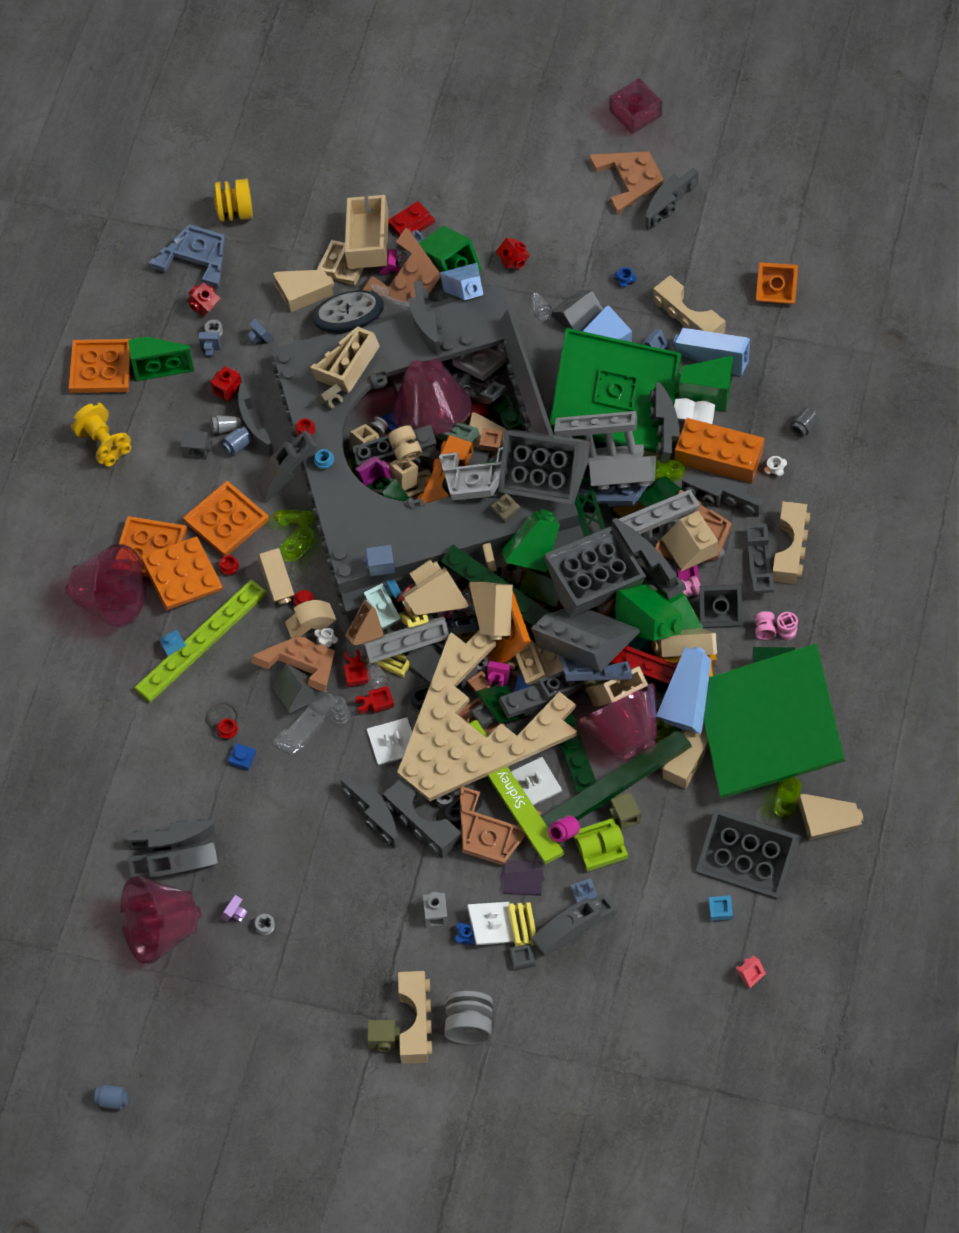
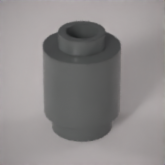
M803 408L792 421L791 431L798 437L808 435L819 422L818 413L812 408Z

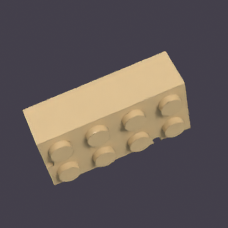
M386 195L368 196L371 213L367 212L365 197L347 198L345 256L348 269L387 266L389 211Z

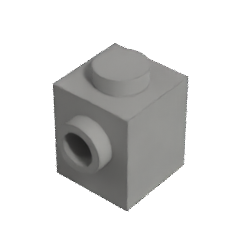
M431 892L428 895H423L426 928L448 926L445 893Z

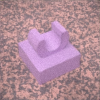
M235 895L220 918L228 922L232 916L235 920L241 922L247 913L245 909L239 907L243 899Z

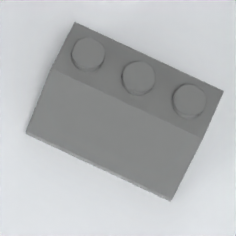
M656 456L589 461L591 486H597V490L609 489L610 484H617V488L629 487V483L637 482V486L650 485L649 481H655Z

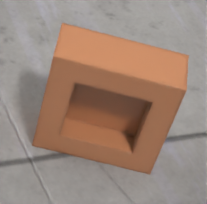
M483 428L479 449L498 452V448H501L503 431Z

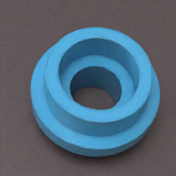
M321 449L315 454L314 463L320 469H327L333 465L334 456L330 451Z
M395 579L387 580L388 585L384 587L389 597L394 596L397 599L401 591Z

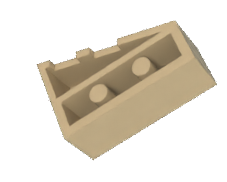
M356 327L339 342L338 347L332 352L328 351L324 355L325 358L317 365L314 363L310 369L317 381L329 386H334L337 383L342 391L350 393L380 345L373 332Z

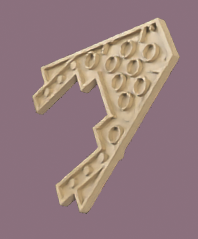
M480 630L467 643H464L452 632L449 634L397 772L400 778L404 779L429 801L577 735V731L564 721L576 708V705L561 692L539 712L518 736L503 724H500L486 738L457 715L470 700L456 686L496 646V641L489 639L488 635L481 634Z

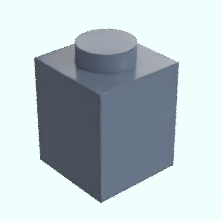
M391 545L366 548L367 556L363 557L365 569H369L370 576L395 573Z

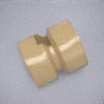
M403 426L388 434L387 437L392 448H396L394 453L399 463L410 462L422 455L423 452L418 441H414L416 436L412 426Z

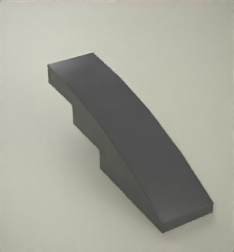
M615 518L612 520V526H615L635 559L641 557L651 574L659 570L669 587L677 583L676 573L650 542L619 519Z

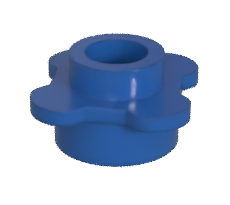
M622 267L618 272L614 273V279L619 281L621 287H626L629 283H634L637 280V277L633 275L632 269L628 267Z
M462 922L458 923L456 926L458 930L455 936L456 942L474 944L475 938L472 925Z

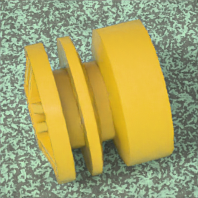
M248 178L235 180V189L230 188L228 181H225V190H222L220 181L215 182L214 202L220 222H225V213H228L229 220L233 221L234 212H238L240 220L253 219Z

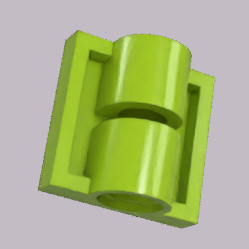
M613 818L581 828L579 833L573 837L587 872L628 859L623 835Z

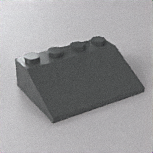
M505 430L498 492L574 504L588 463L590 441L520 430Z
M614 525L544 554V559L559 601L569 617L616 598V590L640 585L646 577Z
M564 608L544 615L531 628L537 647L598 672H601L640 632L638 628L590 609L569 617Z
M715 809L696 872L779 898L801 835L721 809Z

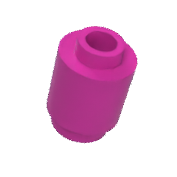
M568 815L553 822L549 828L550 838L555 842H564L576 836L580 830L577 819Z

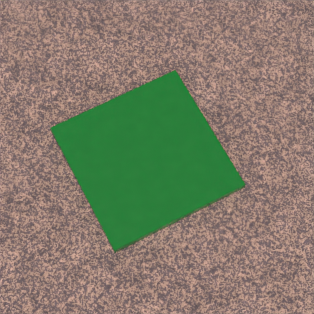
M565 328L549 420L552 431L554 432L556 418L636 411V431H632L635 445L644 444V451L656 453L660 437L656 436L657 428L652 427V419H649V409L652 407V402H649L650 390L654 389L656 382L661 383L674 405L677 388L676 379L677 374H679L682 353ZM624 432L612 433L615 445L627 446ZM604 433L592 434L594 441L606 443ZM579 435L575 437L584 438V435Z
M816 643L709 677L704 723L719 793L722 799L846 761L819 647Z

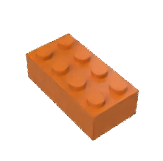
M686 418L675 448L674 463L753 483L764 451L765 438Z

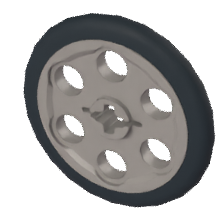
M355 290L337 294L316 307L313 312L312 321L318 329L327 332L354 330L356 327H362L374 321L383 311L384 300L378 293L367 290Z

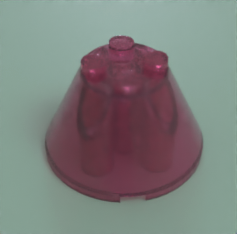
M414 360L410 363V367L404 375L392 409V416L397 427L409 425L415 430L431 424L434 435L452 430V426L459 422L463 423L471 413L472 403L470 396L444 367L441 360Z
M115 544L109 546L83 563L73 566L69 583L65 588L66 593L70 595L75 604L111 627L121 628L126 624H131L138 617L145 601L146 581H143L141 570L144 569L142 561L138 554L127 545Z
M654 683L644 687L645 692L643 689L637 690L589 714V720L585 716L577 720V722L618 757L623 756L624 759H627L637 754L635 749L642 746L643 750L656 744L654 741L657 739Z
M141 876L130 878L124 885L121 896V913H125L126 925L122 926L130 951L140 963H155L190 935L196 933L198 919L201 918V909L199 906H196L190 890L185 891Z

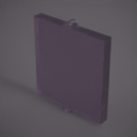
M507 860L505 863V874L502 875L504 880L503 894L541 896L542 882L545 880L543 876L544 862Z

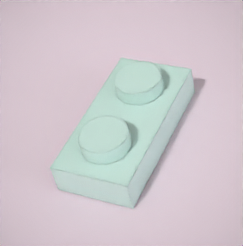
M383 583L364 592L366 599L376 608L382 630L401 621Z

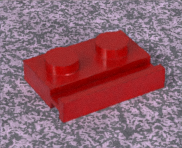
M419 201L388 219V226L399 237L405 228L409 229L412 233L415 230L421 232L435 223V218L430 215Z

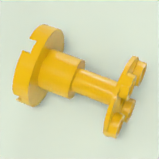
M91 403L81 408L75 414L74 418L76 420L74 424L71 422V429L78 437L85 438L90 436L94 441L99 440L101 445L96 452V460L109 467L121 456L131 451V439L126 433H117L110 436L108 433L109 427L106 425L109 416L108 410L102 403H97L98 405L95 406Z

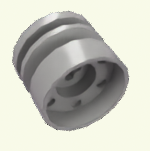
M458 991L449 994L446 999V1015L448 1017L445 1019V1037L455 1043L470 1045L489 1041L492 1031V1021L490 1018L492 1017L493 999L487 994L476 991Z

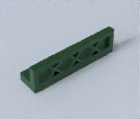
M590 477L582 479L580 484L588 483L589 492L587 496L584 497L577 493L574 502L584 537L593 534L589 531L592 521L600 524L601 530L606 529L593 486H591ZM586 502L595 506L592 516L585 514L583 511Z

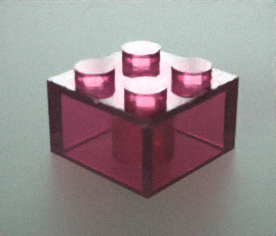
M638 78L609 96V111L633 134L662 116L663 101Z

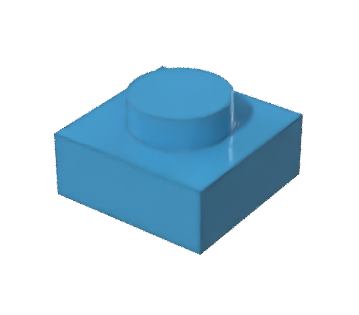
M177 629L159 639L168 656L186 646Z
M731 895L709 897L711 921L733 919Z

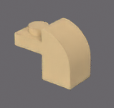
M311 600L294 608L295 614L287 619L285 623L291 638H294L296 636L301 637L311 628L315 630L325 629L336 621L330 603L321 600Z

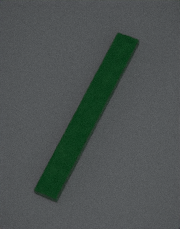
M678 729L543 816V821L550 828L553 822L568 815L575 817L577 821L690 749L692 747L690 741Z

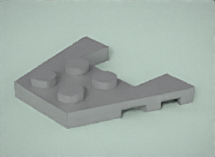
M503 447L498 448L496 462L458 467V453L440 454L439 457L452 500L493 496L499 486Z

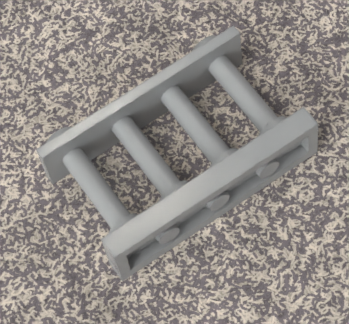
M636 411L556 418L555 436L573 438L572 436L584 435L585 440L590 441L587 466L589 461L643 457L644 444L635 445L632 432L636 431ZM624 432L627 446L615 447L612 433ZM604 433L607 448H595L592 434Z
M690 489L622 517L619 520L633 528L655 548L659 538L661 539L679 519L699 510L700 504ZM659 526L658 532H652L654 528Z
M437 612L427 614L428 623L409 628L400 621L382 630L383 637L359 644V646H365L368 661L373 663L448 639L449 633L445 618L443 616L438 618Z

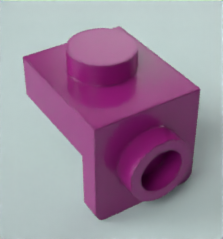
M376 456L356 468L358 478L365 486H368L380 477L391 478L388 472L390 471L388 464Z

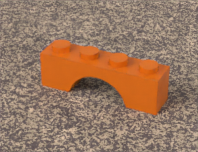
M449 435L447 442H443L440 452L441 454L458 453V467L468 465L474 450L472 442ZM440 457L434 461V471L426 479L424 493H421L418 497L425 504L449 497V494L442 488L445 474Z

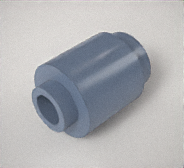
M245 427L237 428L222 439V448L227 454L235 455L250 444L252 436Z
M97 1086L94 1096L95 1104L103 1108L122 1110L123 1106H127L129 1092H126L125 1087Z

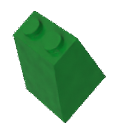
M444 225L419 242L439 272L474 263L478 264L479 272L482 270L471 239Z
M727 356L683 366L681 374H677L676 397H679V399L688 398L694 402L709 401L715 404L716 411L726 412L732 383L734 357Z
M541 509V512L534 511L502 549L501 553L506 563L542 572L547 571L548 567L544 554L553 551L560 526L553 512Z
M640 584L616 590L615 620L638 628L640 632L636 637L656 641L681 634L682 613L650 586Z

